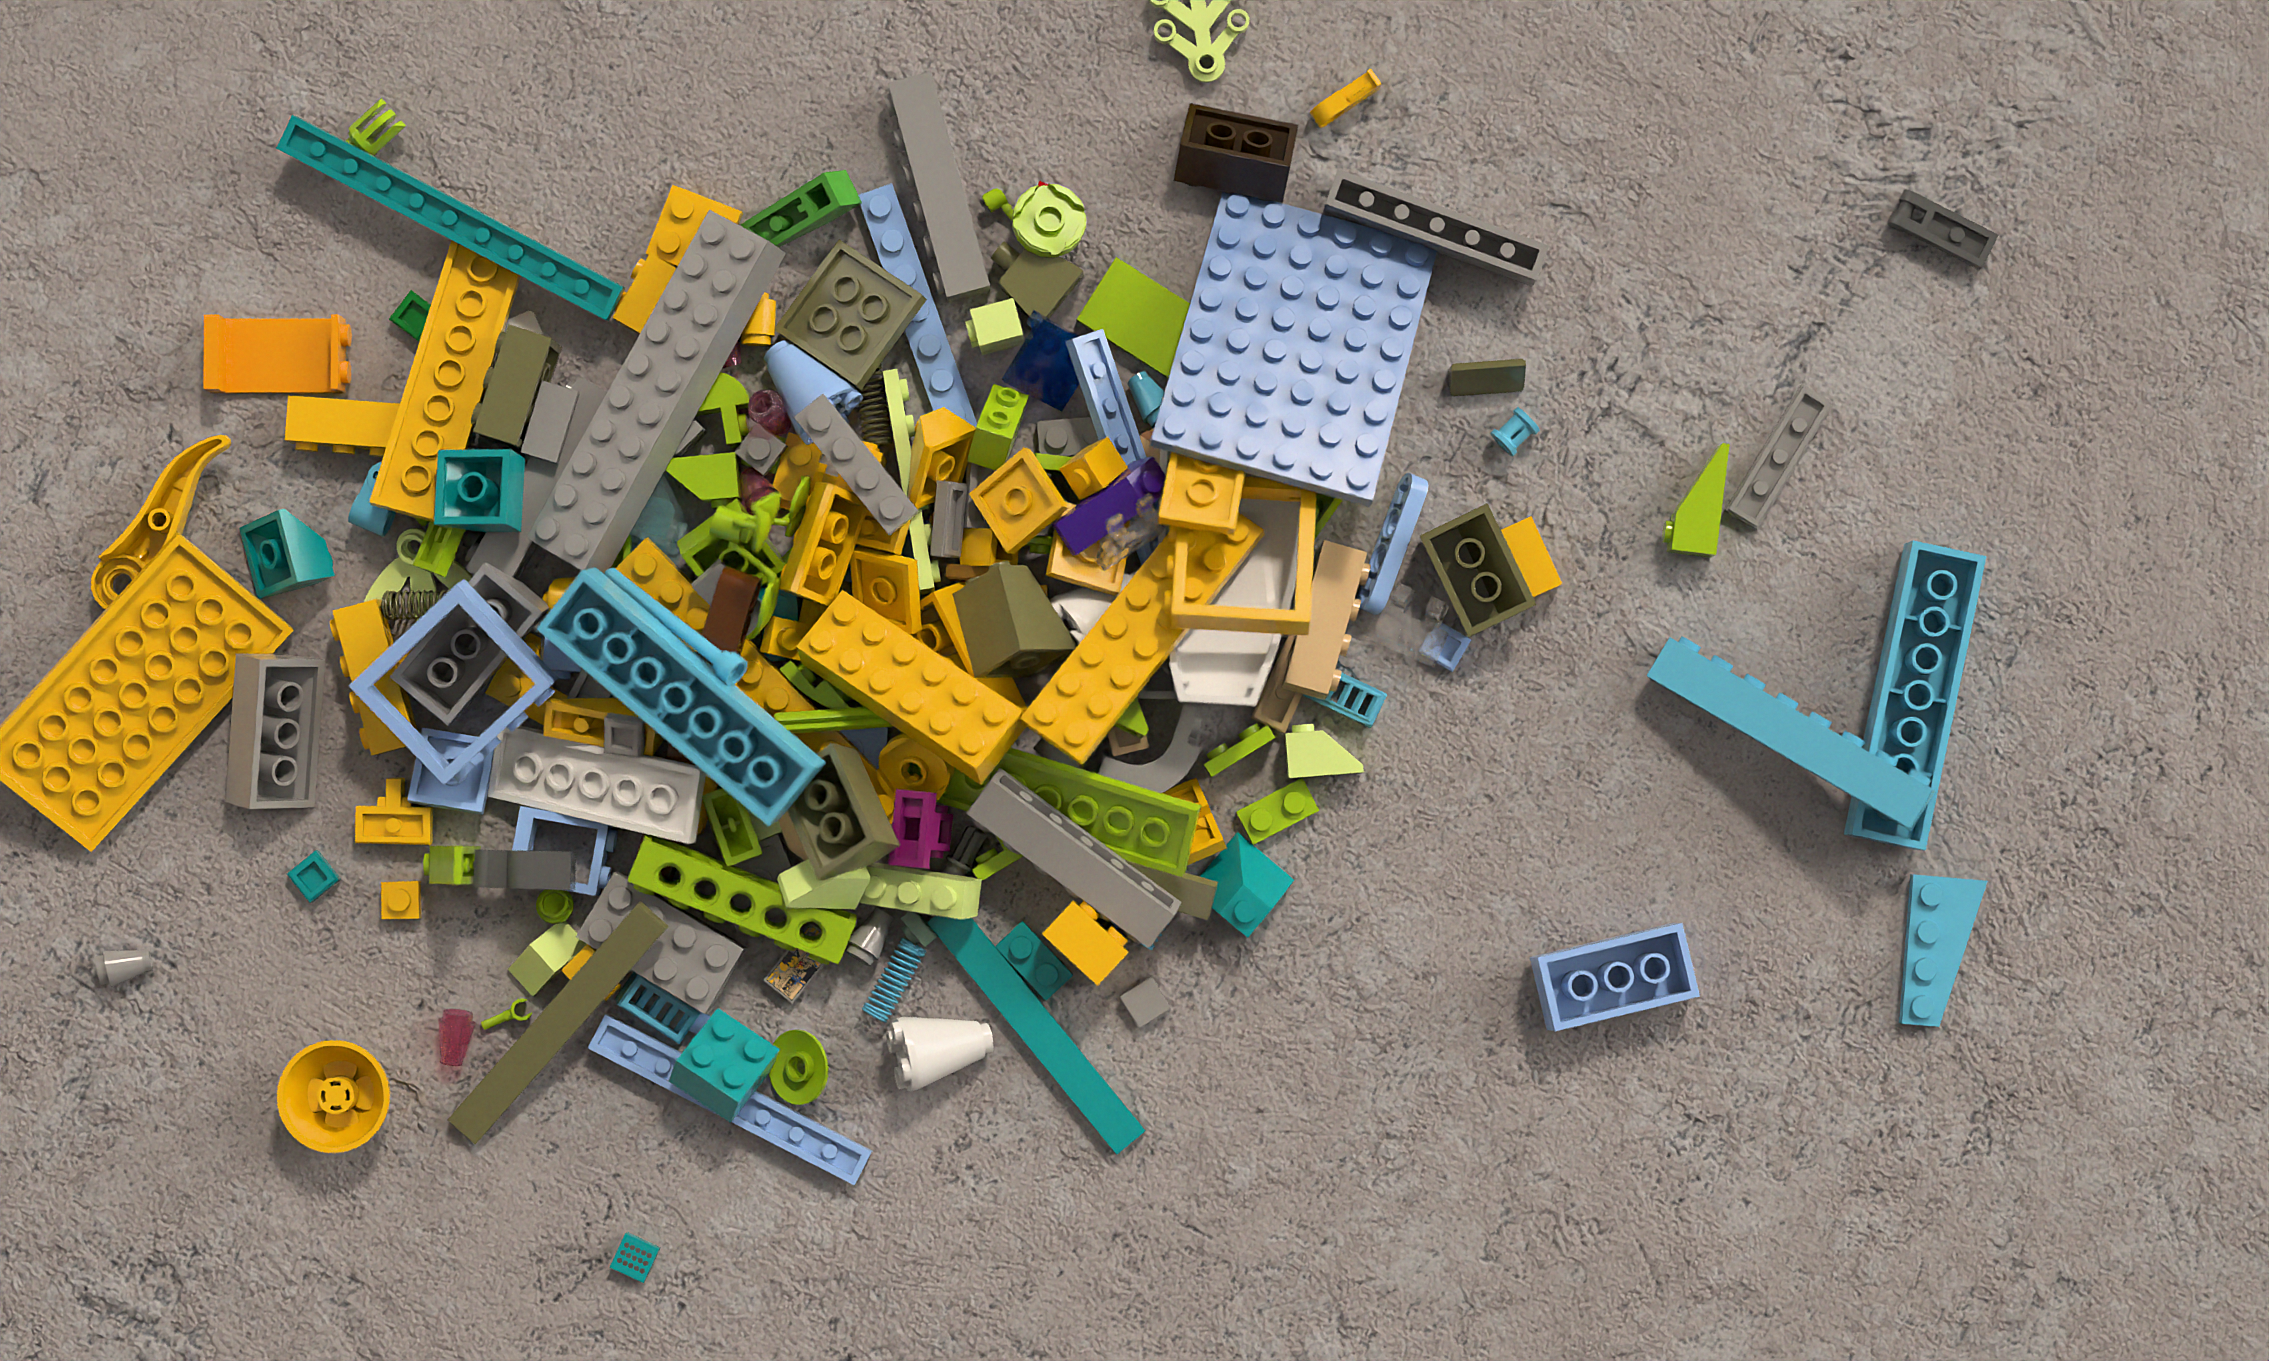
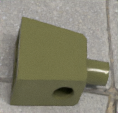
M1005 241L996 249L991 257L995 263L1006 271L998 282L999 287L1010 299L1014 298L1015 305L1039 331L1084 277V272L1081 268L1059 256L1040 257L1026 249L1020 254Z

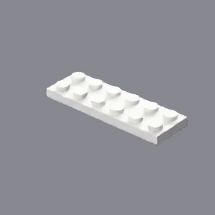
M518 726L512 732L506 727L497 735L502 742L494 748L488 797L690 844L696 842L706 773L698 766L644 754L640 758L604 753V747L543 736L544 731L524 726Z

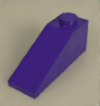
M1154 456L1131 462L1127 465L1128 468L1104 489L1089 495L1053 524V527L1073 556L1079 554L1163 496L1166 475Z

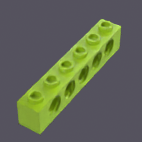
M646 834L627 879L628 882L634 884L633 888L643 894L654 895L656 892L669 897L668 901L676 907L689 909L691 906L704 911L703 915L712 921L724 923L727 920L739 925V930L747 935L759 937L762 934L773 938L774 944L789 951H794L795 948L806 951L812 960L825 965H829L830 961L839 964L856 924L857 915L844 909L786 907L778 883L732 865L727 867L725 862L662 837ZM666 866H673L679 870L681 877L676 881H668L662 876L661 869ZM701 880L711 881L715 885L716 891L711 895L701 894L697 890L696 884ZM737 894H744L749 897L752 904L748 908L739 909L732 904L731 898ZM772 908H779L785 912L787 918L782 922L775 923L768 919L766 912ZM807 922H815L821 927L822 931L817 936H808L803 933L801 926Z

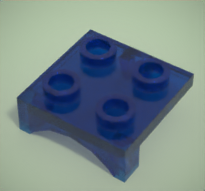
M1033 310L1026 322L1032 330L1008 367L1002 380L1006 384L1062 412L1080 384L1065 341L1080 335L1065 329L1041 313Z

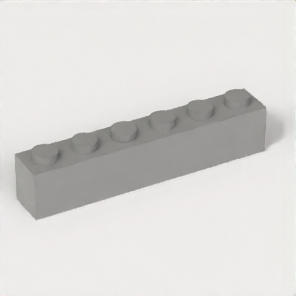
M929 71L888 82L891 93L884 95L889 116L897 115L900 129L894 130V135L899 152L907 151L910 164L903 167L909 188L916 186L920 200L913 202L918 222L927 223L930 236L923 237L928 258L936 257L939 271L933 273L938 295L946 293L948 302L991 291L932 73Z
M1340 169L1337 170L1323 209L1326 213L1413 243L1422 244L1427 248L1436 250L1437 253L1531 287L1537 281L1549 248L1547 244Z
M580 376L577 377L575 382L570 380L567 383L566 388L577 390L580 394L559 463L556 464L526 454L524 456L522 531L486 532L481 543L476 541L469 549L465 557V561L469 563L465 570L475 575L486 562L517 580L519 579L538 547L536 543L526 537L607 394L605 390Z
M999 768L966 813L972 817L973 822L980 829L987 832L991 831L1002 839L1006 848L1013 853L1025 856L1033 862L1037 871L1045 876H1052L1063 885L1068 894L1074 898L1083 899L1100 914L1099 917L1106 921H1113L1135 943H1142L1150 948L1175 916L1182 903L1001 768Z

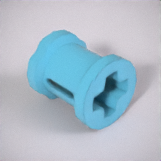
M1519 407L1513 410L1514 416L1499 430L1494 429L1490 433L1497 444L1512 457L1517 453L1516 448L1531 434L1536 435L1540 431L1537 424Z

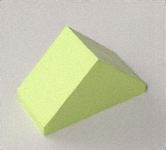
M567 921L555 924L533 941L508 970L534 997L561 972L587 943L576 937L577 932Z

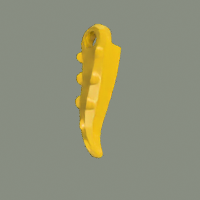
M216 435L208 437L178 454L162 471L133 521L98 556L101 561L92 574L91 591L94 599L102 608L107 609L119 596L113 589V582L117 576L127 574L133 580L177 531L180 534L183 533L201 473L214 457L231 446V439L228 436Z

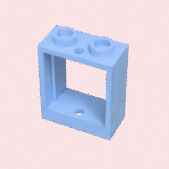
M520 806L512 850L533 851L539 819L598 829L588 884L575 882L574 890L565 891L594 896L601 895V890L606 887L611 877V867H606L608 852L614 853L618 830H613V826L543 809Z

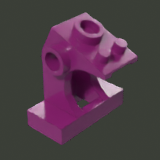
M896 789L892 829L900 846L889 853L888 865L929 869L930 857L943 858L944 851L950 852L953 814H948V806L936 805L937 793Z

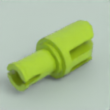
M380 98L348 128L350 137L345 141L371 155H375L406 125L401 120L391 126L376 141L374 140L397 116L390 109L379 116L366 129L363 128L386 107L387 103Z

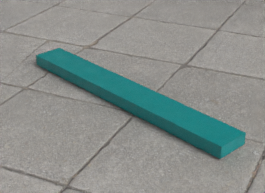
M936 915L927 922L1116 1155L1146 1131L972 917L956 919Z

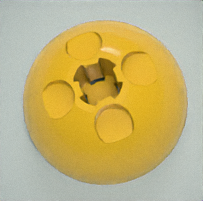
M341 1040L317 1042L298 1052L283 1070L277 1089L278 1111L289 1133L306 1147L325 1153L349 1151L371 1139L382 1126L390 1105L389 1081L379 1061L361 1046ZM346 1090H348V1092H349V1098H348V1099H350V1100H346V1099H347V1091H346Z

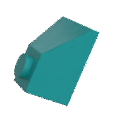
M278 509L239 528L258 599L315 585L335 576L333 559L328 551L326 540L286 509Z
M1237 832L1226 845L1227 849L1222 850L1200 877L1218 882L1212 908L1248 938L1276 905L1294 879Z

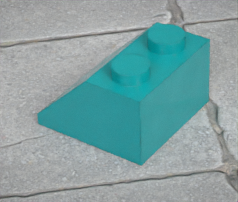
M511 449L438 450L434 524L436 526L479 532H521L525 458Z

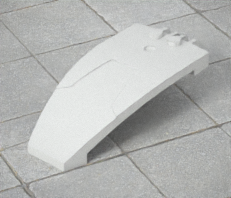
M1160 449V467L1165 475H1167L1171 452ZM1245 473V476H1244V477H1259V476L1252 475V474H1249V473ZM1162 497L1158 499V520ZM1240 498L1238 512L1263 528L1264 536L1209 605L1290 609L1296 584L1300 502ZM1158 523V545L1168 534L1170 525ZM1189 629L1170 653L1171 662L1169 663L1179 701L1256 705L1273 664L1282 634Z

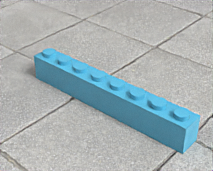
M1681 636L1677 642L1669 637L1647 674L1649 679L1912 831L1935 792L1934 789L1928 786L1931 779L1914 769H1911L1909 774L1904 773L1895 767L1898 760L1881 750H1878L1875 755L1862 748L1865 741L1846 730L1842 736L1828 729L1832 722L1812 711L1810 716L1807 717L1796 710L1799 703L1780 692L1776 698L1763 691L1766 684L1753 676L1746 674L1744 679L1730 672L1733 665L1714 655L1711 661L1698 654L1701 647L1687 638Z

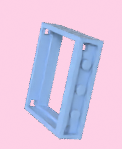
M463 579L358 676L349 687L444 785L452 777L459 782L475 767L470 762L473 757L479 752L486 757L502 741L497 735L507 727L511 732L514 731L528 717L524 710L532 702L538 707L555 692L550 686L558 677L474 588ZM460 604L535 685L449 764L374 684Z

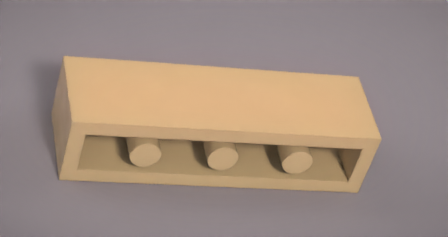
M1323 541L1312 577L1308 636L1296 635L1282 685L1283 689L1322 700L1326 699L1329 691L1336 692L1342 673L1341 670L1335 669L1339 655L1346 657L1352 636L1345 634L1349 620L1356 621L1361 600L1355 598L1358 584L1365 586L1371 567L1370 564L1365 563L1367 552L1330 541Z

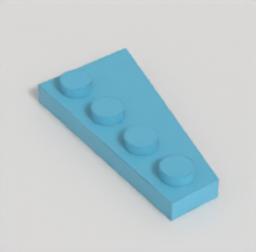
M1910 874L1899 1023L1940 1026L1988 881Z

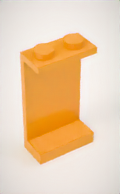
M219 314L204 315L203 389L210 393H345V386L350 384L352 375L350 361H346V347H350L352 342L351 326L346 324V319L339 314H331V318L226 319Z

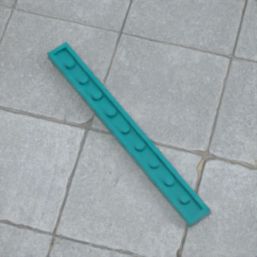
M291 116L276 149L604 320H610L626 288L298 116Z

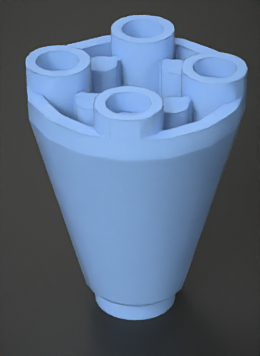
M786 340L773 345L764 356L767 370L796 434L806 445L812 444L813 441L795 420L794 416L822 394L827 397L849 424L850 420L847 416L863 399V396L853 384L796 345H790Z

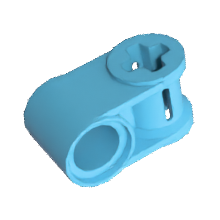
M379 462L368 471L361 491L354 500L349 512L348 522L384 537L391 528L396 512L372 506L369 502L382 463Z

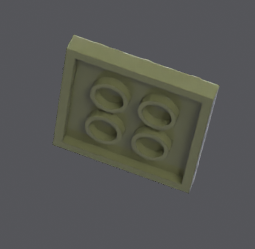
M839 239L775 326V331L862 390L927 299L921 293Z

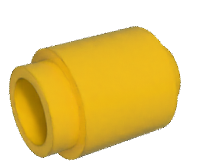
M764 292L740 335L742 345L771 346V337H775L776 301L769 299V293Z

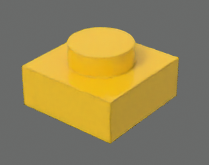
M421 881L381 882V919L422 918Z

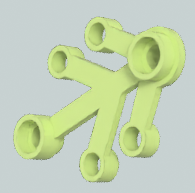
M1149 0L1153 6L1162 7L1195 32L1196 46L1177 34L1174 23L1167 19L1160 20L1155 24V39L1159 43L1168 44L1189 60V71L1196 80L1205 83L1217 80L1225 69L1223 54L1238 34L1245 32L1249 26L1248 14L1241 9L1231 11L1227 18V27L1211 44L1209 29L1231 0H1212L1207 8L1205 0H1190L1191 9L1179 0ZM1234 16H1241L1244 18L1245 24L1242 27H1235L1232 25L1231 20ZM1162 26H1168L1172 30V34L1169 37L1163 38L1158 34V29ZM1204 57H1209L1213 60L1214 65L1209 69H1204L1199 63L1200 60Z

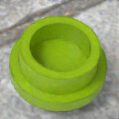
M545 889L537 898V913L543 921L549 924L563 923L573 913L574 901L568 891Z

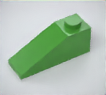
M846 170L824 172L740 225L779 248L834 221L860 205L862 201Z

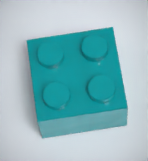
M717 1008L677 1058L669 1082L731 1123L771 1072L780 1049Z

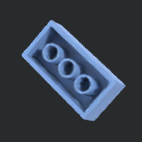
M1670 923L1530 957L1546 1029L1549 1031H1559L1700 997L1683 923Z

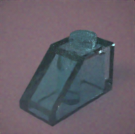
M665 471L629 535L640 540L649 537L657 546L674 551L677 541L687 534L689 524L684 523L686 515Z

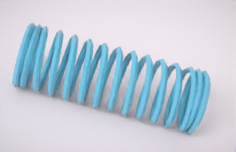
M901 938L900 944L897 946L912 957L897 950H894V953L909 963L894 956H891V959L906 969L887 962L888 965L903 975L884 968L885 971L900 981L886 974H881L882 977L897 987L878 979L879 983L894 993L874 985L876 989L891 999L871 991L873 995L888 1005L868 997L870 1001L884 1010L867 1002L862 1007L864 1012L884 1023L889 1020L886 1015H892L889 1009H895L892 1003H898L895 997H902L898 991H905L901 985L908 986V983L905 981L911 980L908 974H915L911 968H918L914 962L921 963V959L917 956L924 957L925 953H927L926 950L918 945L915 946L905 938Z

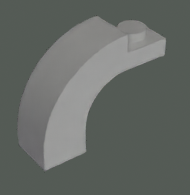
M1184 703L1172 742L1161 757L1153 762L1142 765H1131L1104 757L1099 774L1159 793H1164L1175 786L1192 768L1201 750L1200 747L1187 744L1189 737L1197 738L1203 719L1196 716L1198 707Z

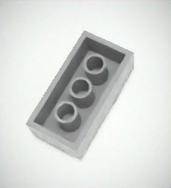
M614 872L576 937L593 948L598 949L641 901L669 927L631 970L702 1013H709L748 948L684 909L672 905L659 894L646 895L633 888L634 884L627 881V875L622 872Z

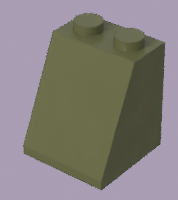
M1009 561L994 563L988 567V572L982 576L967 580L965 582L966 586L953 594L975 678L1033 677L1071 654L1077 647L1075 640L1027 565H1010Z

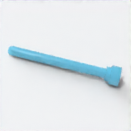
M609 568L605 571V576L676 636L713 664V669L716 671L715 675L728 686L734 685L742 678L748 663L735 652L720 651L617 569Z

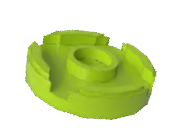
M1048 184V186L1043 185L1040 187L1037 185L1029 188L1019 197L1012 214V228L1017 240L1027 251L1040 257H1058L1069 253L1079 245L1086 230L1085 208L1082 201L1070 189L1059 184Z

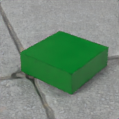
M410 290L389 320L420 342L431 304Z

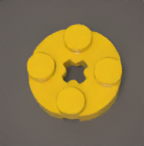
M904 733L892 738L879 755L877 778L884 792L894 801L896 789L937 793V801L948 788L950 780L954 775V767ZM910 762L917 764L922 769L920 771L923 775L922 777H919L916 773L912 775L908 773L907 769L910 766Z

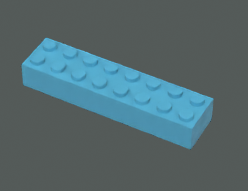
M1914 540L1904 544L1863 739L1865 743L1862 748L1873 755L1878 750L1898 760L1895 767L1906 774H1909L1910 770L1914 769L1931 779L1928 786L1934 789L1935 792L1912 831L1851 796L1844 835L1913 850H1926L1987 556Z
M596 567L580 572L536 628L767 826L782 818L826 763L735 685L728 686L715 675L716 671L712 665Z

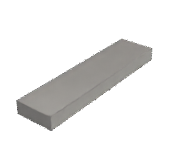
M1804 384L1799 386L1724 510L1726 513L1754 530L1759 528L1834 402Z

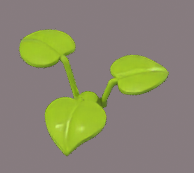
M801 476V483L794 494L790 512L781 519L775 518L782 496L778 492L771 493L752 504L755 516L719 506L713 517L710 534L730 541L729 549L737 551L767 577V588L763 597L757 625L745 637L749 640L755 638L771 619L777 605L781 579L777 578L773 571L743 548L740 543H748L755 530L752 551L758 553L768 537L771 525L787 526L785 536L791 537L800 526L806 511V501L811 484V477Z

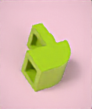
M720 372L699 408L696 417L722 413L726 444L730 448H736L745 439L744 436H747L750 432L747 414H741L740 409L754 407V403L747 389L738 380Z

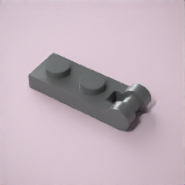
M1903 190L1899 198L1901 204L1896 213L1892 212L1887 222L1890 227L1907 233L1978 270L1983 268L1999 236L1998 234L1913 191ZM1914 210L1925 213L1920 223L1910 219Z

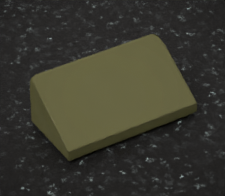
M1509 359L1454 363L1448 369L1451 396L1521 392L1525 386L1526 360Z

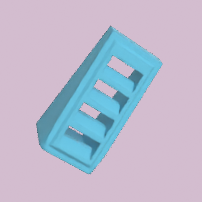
M1341 673L1340 681L1346 685L1337 703L1330 700L1334 693L1333 691H1329L1325 700L1303 694L1304 697L1368 728L1372 727L1387 696L1386 693L1344 673ZM1352 688H1355L1359 692L1351 709L1344 707ZM1366 694L1373 698L1365 715L1357 713Z
M634 971L615 998L617 1005L680 1044L700 1015V1012ZM643 985L646 988L636 1003L632 1002L630 999L639 986ZM653 993L658 995V998L647 1012L643 1008ZM668 1001L672 1005L660 1021L656 1016ZM679 1009L685 1012L674 1029L668 1027Z

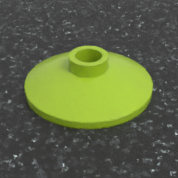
M804 1030L786 1031L773 1043L780 1050L769 1073V1078L773 1088L782 1099L795 1105L808 1104L816 1100L826 1086L828 1079L827 1056L821 1043L811 1033Z

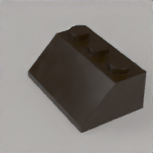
M1190 103L1173 181L1182 182L1193 187L1202 186L1221 190L1229 194L1236 193L1256 197L1263 201L1283 203L1298 125Z

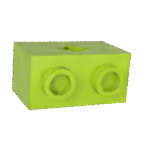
M993 384L975 429L967 458L968 462L992 470H997L1007 462L1020 429L1029 395L1009 387Z

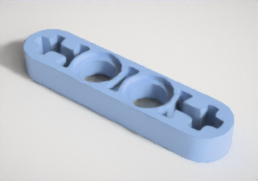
M1406 473L1399 481L1369 561L1371 567L1365 586L1361 585L1356 598L1361 600L1359 609L1371 614L1378 615L1386 606L1426 498L1428 482L1419 476Z

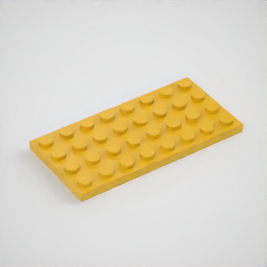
M177 531L1 723L0 781L92 852L232 699L236 654H273L294 631L293 627Z

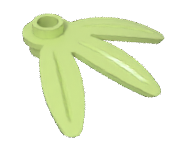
M411 528L399 536L396 544L399 557L391 562L378 576L364 602L382 599L386 591H395L396 593L399 590L401 591L408 577H410V591L413 590L416 593L417 590H420L422 593L424 590L427 592L430 590L435 592L437 590L432 573L413 566L418 552L411 548V541L417 540L421 544L426 533L424 530ZM455 560L450 566L446 577L434 574L450 590L463 579L469 582L473 577L469 571L465 570ZM412 593L411 600L414 610V594ZM418 593V594H417V600H418L417 610H418V613H420V609H421V608H420V594ZM424 593V612L426 613V593ZM430 593V596H429V597H430V609L433 607V605H432V598H433L432 593ZM436 593V603H437V602H438V594ZM389 596L387 599V607L389 606Z

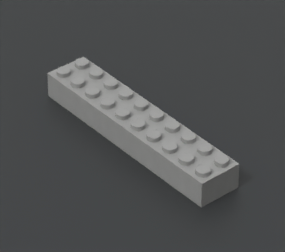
M711 210L708 211L528 533L527 539L581 570L596 567L604 574L607 569L611 568L786 254L784 251L768 240Z

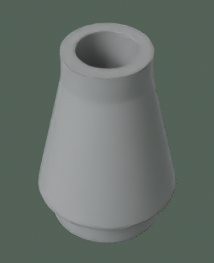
M875 908L872 914L850 936L849 945L845 952L859 962L871 966L874 960H879L894 918Z
M149 948L144 950L103 951V955L95 956V965L101 986L110 984L113 987L142 973L153 971Z

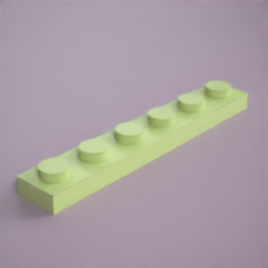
M897 369L882 372L902 491L908 497L911 462L909 438L915 437L916 433L913 415L905 416L903 401L910 400L906 378L899 379ZM928 505L918 509L919 513L910 519L909 525L913 555L918 565L920 595L931 594L935 591L934 583L941 582L938 561H930L928 546H931L932 526L931 523H923L921 510L928 509Z

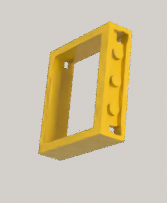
M1244 477L1241 499L1300 502L1294 610L1184 604L1189 528L1170 525L1169 544H1176L1175 556H1168L1166 579H1174L1173 591L1165 592L1164 613L1172 614L1171 628L1308 636L1311 614L1316 492L1260 477Z

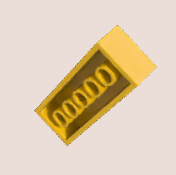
M844 590L839 593L796 646L804 666L980 785L1026 728L1020 720L1023 710Z

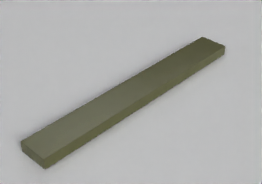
M640 901L447 1120L470 1141L476 1144L669 926Z

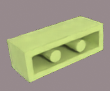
M882 863L866 866L871 880L859 903L956 919L978 916L982 879Z

